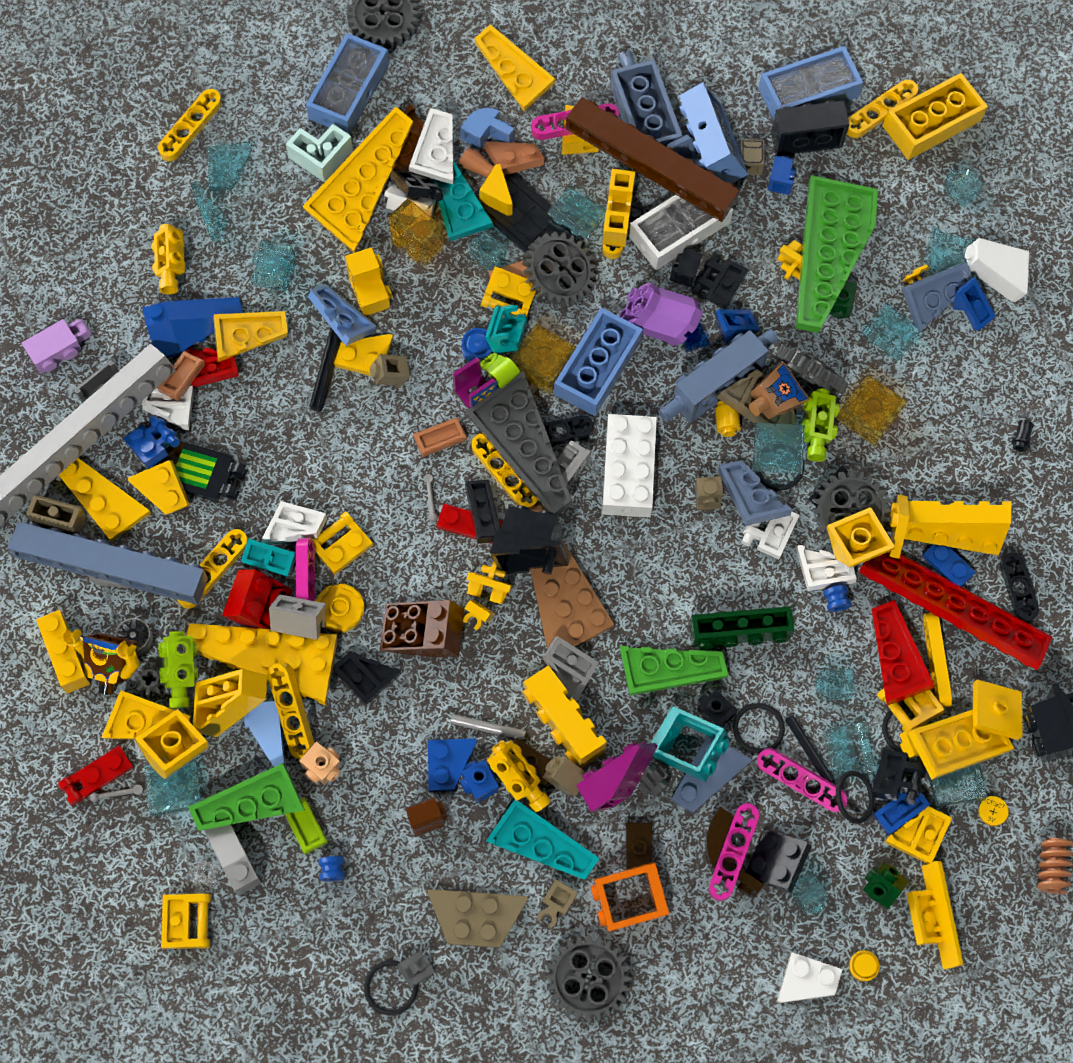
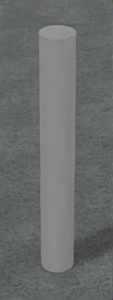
M452 714L450 724L514 739L518 738L523 741L526 734L525 730Z

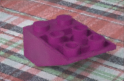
M634 742L623 749L624 753L619 757L612 756L602 763L604 767L598 771L593 769L582 776L583 781L576 784L590 811L610 810L629 798L658 745L656 743L646 744V742L637 744Z

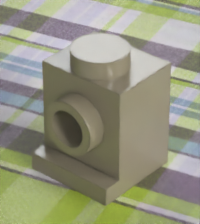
M380 354L370 366L371 377H375L376 384L395 385V388H400L410 378L407 357Z
M721 476L696 478L694 491L697 511L721 509L723 497Z

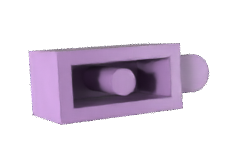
M62 319L22 342V345L41 374L52 371L56 368L57 364L64 360L74 358L82 350L79 343L88 339L92 333L83 319L75 320L69 325Z

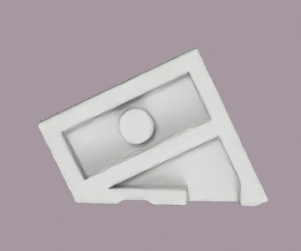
M189 386L179 401L160 393L156 388L142 401L143 410L180 428L189 430L194 395L193 386Z
M803 545L797 546V555L807 591L856 583L857 577L854 567L850 568L836 560L835 556L830 552L823 550L815 552L806 550Z
M792 952L777 1002L785 1003L834 996L842 969Z

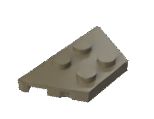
M755 370L717 394L716 397L785 445L793 447L796 444V438H793V426L796 425L794 410L771 420L767 419L764 413L755 416L750 411L749 404L755 401L750 391L766 376L759 370Z
M428 889L429 899L448 945L500 948L528 900V896Z

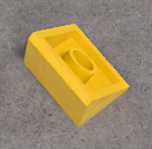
M871 507L827 525L835 559L850 568L895 549L894 544Z

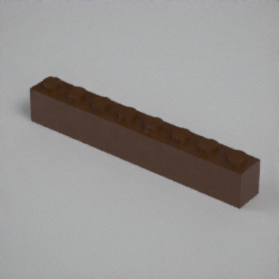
M581 97L567 115L566 130L720 222H723L737 202L739 190L732 183L724 182L716 177L712 171L704 170L697 166L693 160L682 157L671 147H665L651 135H645L638 131L634 125L618 119L614 113L601 109L595 102Z

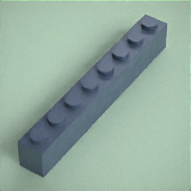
M31 521L27 524L17 523L8 545V550L15 558L84 576H93L97 579H104L123 586L199 605L208 580L204 569L200 565L189 563L188 565L181 564L178 560L171 557H166L165 559L158 558L155 554L148 551H142V553L135 552L132 548L124 545H119V547L111 546L107 541L96 539V541L88 540L87 537L78 533L73 535L65 534L64 531L51 527L50 530L45 529Z

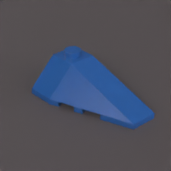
M239 297L165 301L142 308L152 345L163 353L167 359L181 355L188 347L197 342L201 344L206 341V337L215 332L214 314L243 313Z

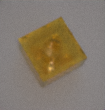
M409 198L388 216L392 243L397 248L402 247L405 249L408 256L417 263L419 261L425 266L444 248L442 226Z
M537 323L511 360L520 372L524 370L528 382L551 395L554 390L555 381L575 351L576 346Z
M868 374L842 406L837 420L876 447L901 416L908 402Z

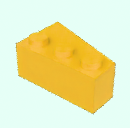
M240 669L196 682L193 726L200 734L214 737L221 735L266 700L267 675Z

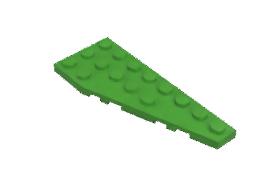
M811 175L808 183L796 329L815 333L820 332L875 228L878 189Z

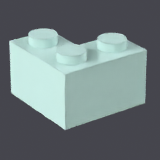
M334 124L329 127L319 140L300 128L286 143L289 159L323 182L331 176L353 151L351 136Z

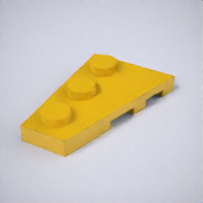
M285 311L214 314L213 317L218 362L285 338L288 334Z
M120 690L101 738L135 739L175 710ZM182 713L191 722L192 716Z

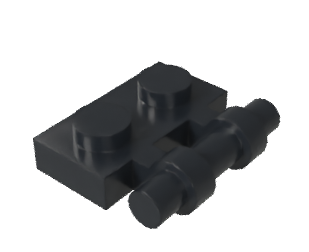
M392 170L390 179L408 198L417 200L419 197H430L433 200L441 201L444 197L441 188L434 184L429 177L417 176L413 172Z
M713 254L711 259H708L704 264V270L701 275L697 276L694 280L691 292L699 296L702 290H707L705 299L726 309L747 276L749 269L730 259L723 266L719 264L721 256ZM712 274H718L714 282L709 280Z
M884 749L871 790L872 797L898 801L900 793H906L905 802L910 805L915 804L916 798L920 796L922 790L920 786L921 780L927 772L920 756L917 757L916 763L909 762L908 753ZM905 774L912 775L910 782L904 781Z

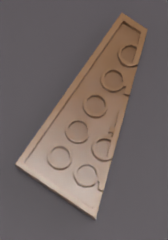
M540 503L530 508L531 511L536 512L544 510ZM563 540L562 544L569 559L568 566L553 567L551 575L542 573L543 568L530 569L547 650L556 636L577 648L614 627L613 621Z

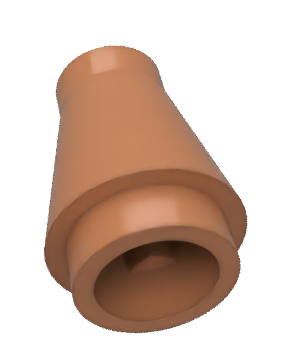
M468 147L459 161L464 169L486 178L494 168L475 148L472 150Z

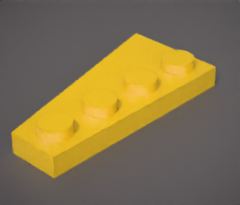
M491 24L475 37L476 46L523 111L555 84V78Z
M79 458L58 475L111 542L151 514L150 510Z

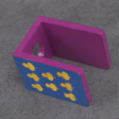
M478 357L453 373L454 391L468 409L497 389L495 378L486 382L481 376V363ZM472 387H479L472 393L468 394L469 390Z

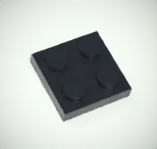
M765 829L746 873L762 884L792 893L812 846L806 841Z

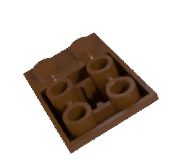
M451 600L386 603L379 651L439 658L459 657L465 609Z

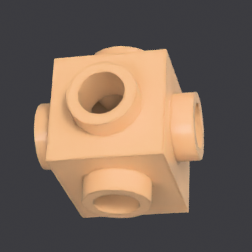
M317 741L299 760L301 766L307 770L305 775L315 784L320 781L325 786L328 781L333 782L341 772V764L338 760L339 754L331 747L325 749Z

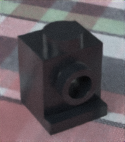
M684 248L682 256L677 255L674 266L671 269L670 281L692 288L701 263L702 254L693 248Z
M717 689L713 693L709 690L706 691L698 699L700 704L697 707V711L706 721L721 728L734 718L738 711ZM717 703L721 708L714 710L712 704Z

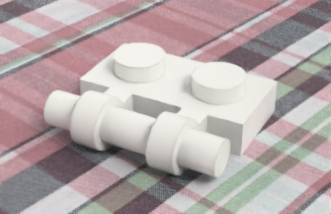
M791 512V516L766 521L769 524L765 532L758 529L761 523L746 526L741 543L745 546H750L753 539L760 541L757 547L758 551L779 560L799 515Z

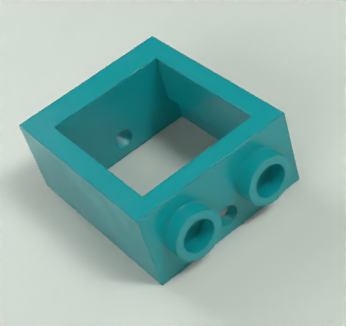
M672 706L651 742L658 745L653 758L706 782L709 775L711 776L715 772L717 761L721 754L727 751L730 738L724 728ZM684 726L714 738L698 767L668 754Z

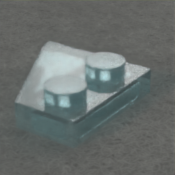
M251 143L207 146L210 191L234 189L252 152Z
M199 181L191 183L196 205L212 243L221 241L219 232L223 231L218 217L214 219L212 212H215L210 198L206 199Z

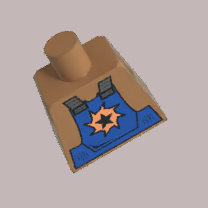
M782 362L772 369L750 391L755 401L749 404V409L755 416L764 413L766 418L771 420L798 408L808 401L809 398L788 367Z

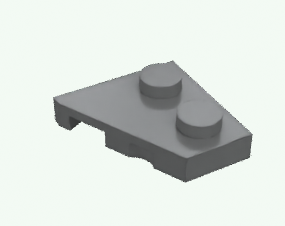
M558 636L554 637L543 657L547 666L549 665L567 689L568 695L566 697L568 700L573 698L577 702L599 662Z

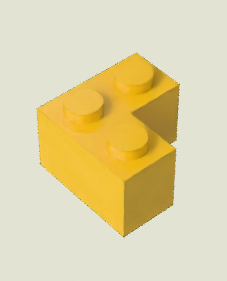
M371 247L345 256L348 278L362 314L367 316L390 308L389 299H392V294L389 286H384L382 279L385 277L379 254L375 255Z

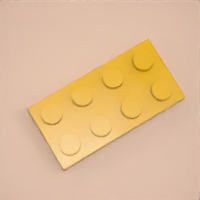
M973 710L928 724L908 733L931 779L1003 755L1014 749L1008 737L973 728Z

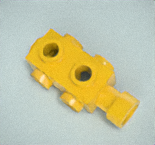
M171 224L159 226V231L154 234V242L151 245L155 253V263H153L152 269L155 276L161 278L159 280V291L167 295L178 292V280L176 277L185 272L183 230L175 228Z
M502 740L492 747L493 753L487 761L493 772L502 780L507 791L513 795L516 801L526 796L529 800L528 804L534 812H538L546 807L551 800L545 792H541L537 785L541 780L536 775L535 767L528 764L522 756L521 748L511 740L508 742Z

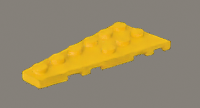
M396 106L302 206L308 214L354 253L359 246L413 126V121Z
M189 623L187 636H193V641L197 645L198 655L210 660L215 659L223 662L235 670L236 668L246 669L266 675L270 666L279 661H285L291 665L294 671L300 695L305 698L315 699L318 703L326 706L338 641L337 634L320 633V637L315 640L271 631V629ZM278 670L276 672L277 676H285L283 671L280 672ZM288 683L280 685V688L288 686Z

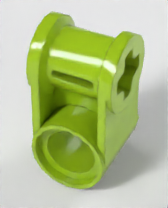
M492 353L481 361L482 370L487 371L491 379L495 378L497 386L501 389L520 374V370L512 360L497 353Z

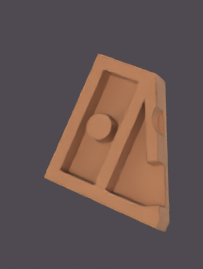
M485 142V151L494 165H501L503 175L544 165V157L535 144Z

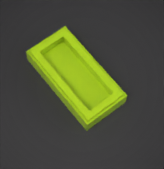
M303 797L301 801L305 810L287 813L285 816L304 855L328 842L306 798Z

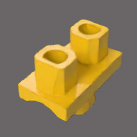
M795 240L788 246L783 245L777 258L778 261L783 263L780 268L787 272L784 277L787 281L793 276L800 280L802 261L800 253L803 250V246Z
M493 562L491 567L482 565L481 572L489 574L488 577L468 572L467 580L470 581L467 594L481 597L484 585L493 588L489 601L503 604L507 594L512 592L514 585L495 579L496 576L504 579L506 575L505 571L497 568L495 562Z

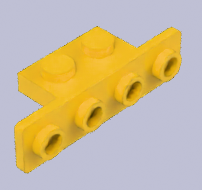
M935 861L922 866L926 890L912 891L906 894L917 945L938 944L943 969H951L963 965L962 952L958 941L942 862Z

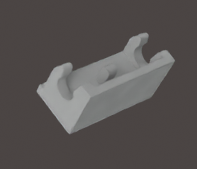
M573 441L567 444L557 459L567 489H569L590 460L591 451Z
M279 594L269 607L271 631L317 640L320 637V627H325L326 603Z

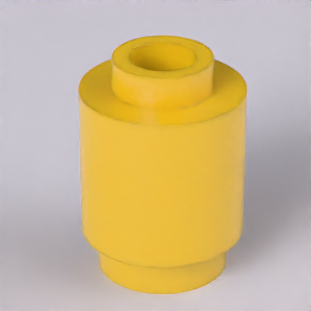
M717 402V407L715 408L717 432L724 437L735 436L741 430L739 413L724 402Z

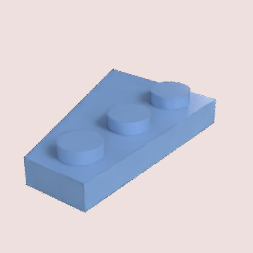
M326 284L311 289L308 298L345 346L374 333L377 326Z

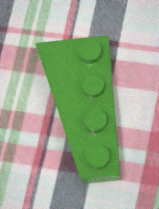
M619 647L629 696L728 677L724 655L721 651H678L677 649L660 650L649 647Z
M284 763L188 807L198 831L305 810Z

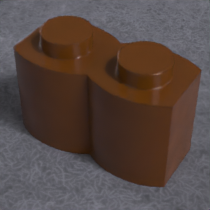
M435 797L405 808L415 838L444 827L443 821L447 820L442 801L437 802Z

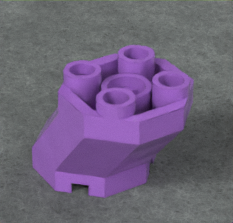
M647 283L640 286L639 289L633 288L627 296L628 302L620 312L619 317L642 328V334L663 340L671 346H675L687 339L684 335L688 331L693 333L698 326L703 311L699 308L701 306L700 303L694 298L659 288L653 283Z

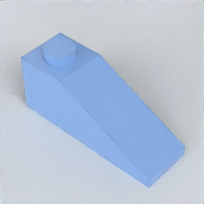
M275 701L262 702L244 716L245 727H249L252 735L273 767L282 763L286 766L283 728Z

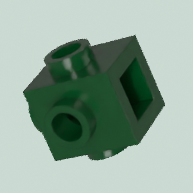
M883 862L878 869L873 866L864 879L868 883L863 888V891L872 900L879 902L886 909H889L903 892L909 880L902 876L895 867Z

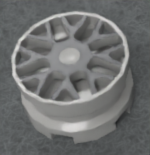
M126 619L117 627L116 637L138 642L137 656L147 653L153 644V633L146 622L141 619Z

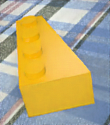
M908 501L910 517L904 539L999 556L1011 525V501H1002V505H990V501H979V505H964V501H954V503L949 505H942L940 501Z
M549 665L523 682V696L529 704H535L538 709L536 714L544 725L548 723L553 730L550 734L557 745L562 744L566 749L565 757L582 769L605 753L607 741L602 735L598 738L596 737L597 733L594 729V724L589 718L583 719L581 717L583 713L575 699L570 698L568 700L566 697L568 695L567 689Z

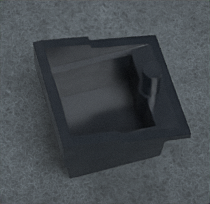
M518 505L517 508L508 507L500 532L496 531L490 554L499 570L505 571L506 574L529 573L530 569L543 568L542 573L551 575L553 567L569 565V559L562 544L564 533L554 513L546 510H541L540 512L531 511L530 508Z
M1054 684L1047 695L1048 700L1031 705L1027 711L1026 719H1023L1027 733H1032L1034 737L1032 747L1037 758L1041 757L1042 763L1070 756L1073 758V692L1065 694L1058 684Z

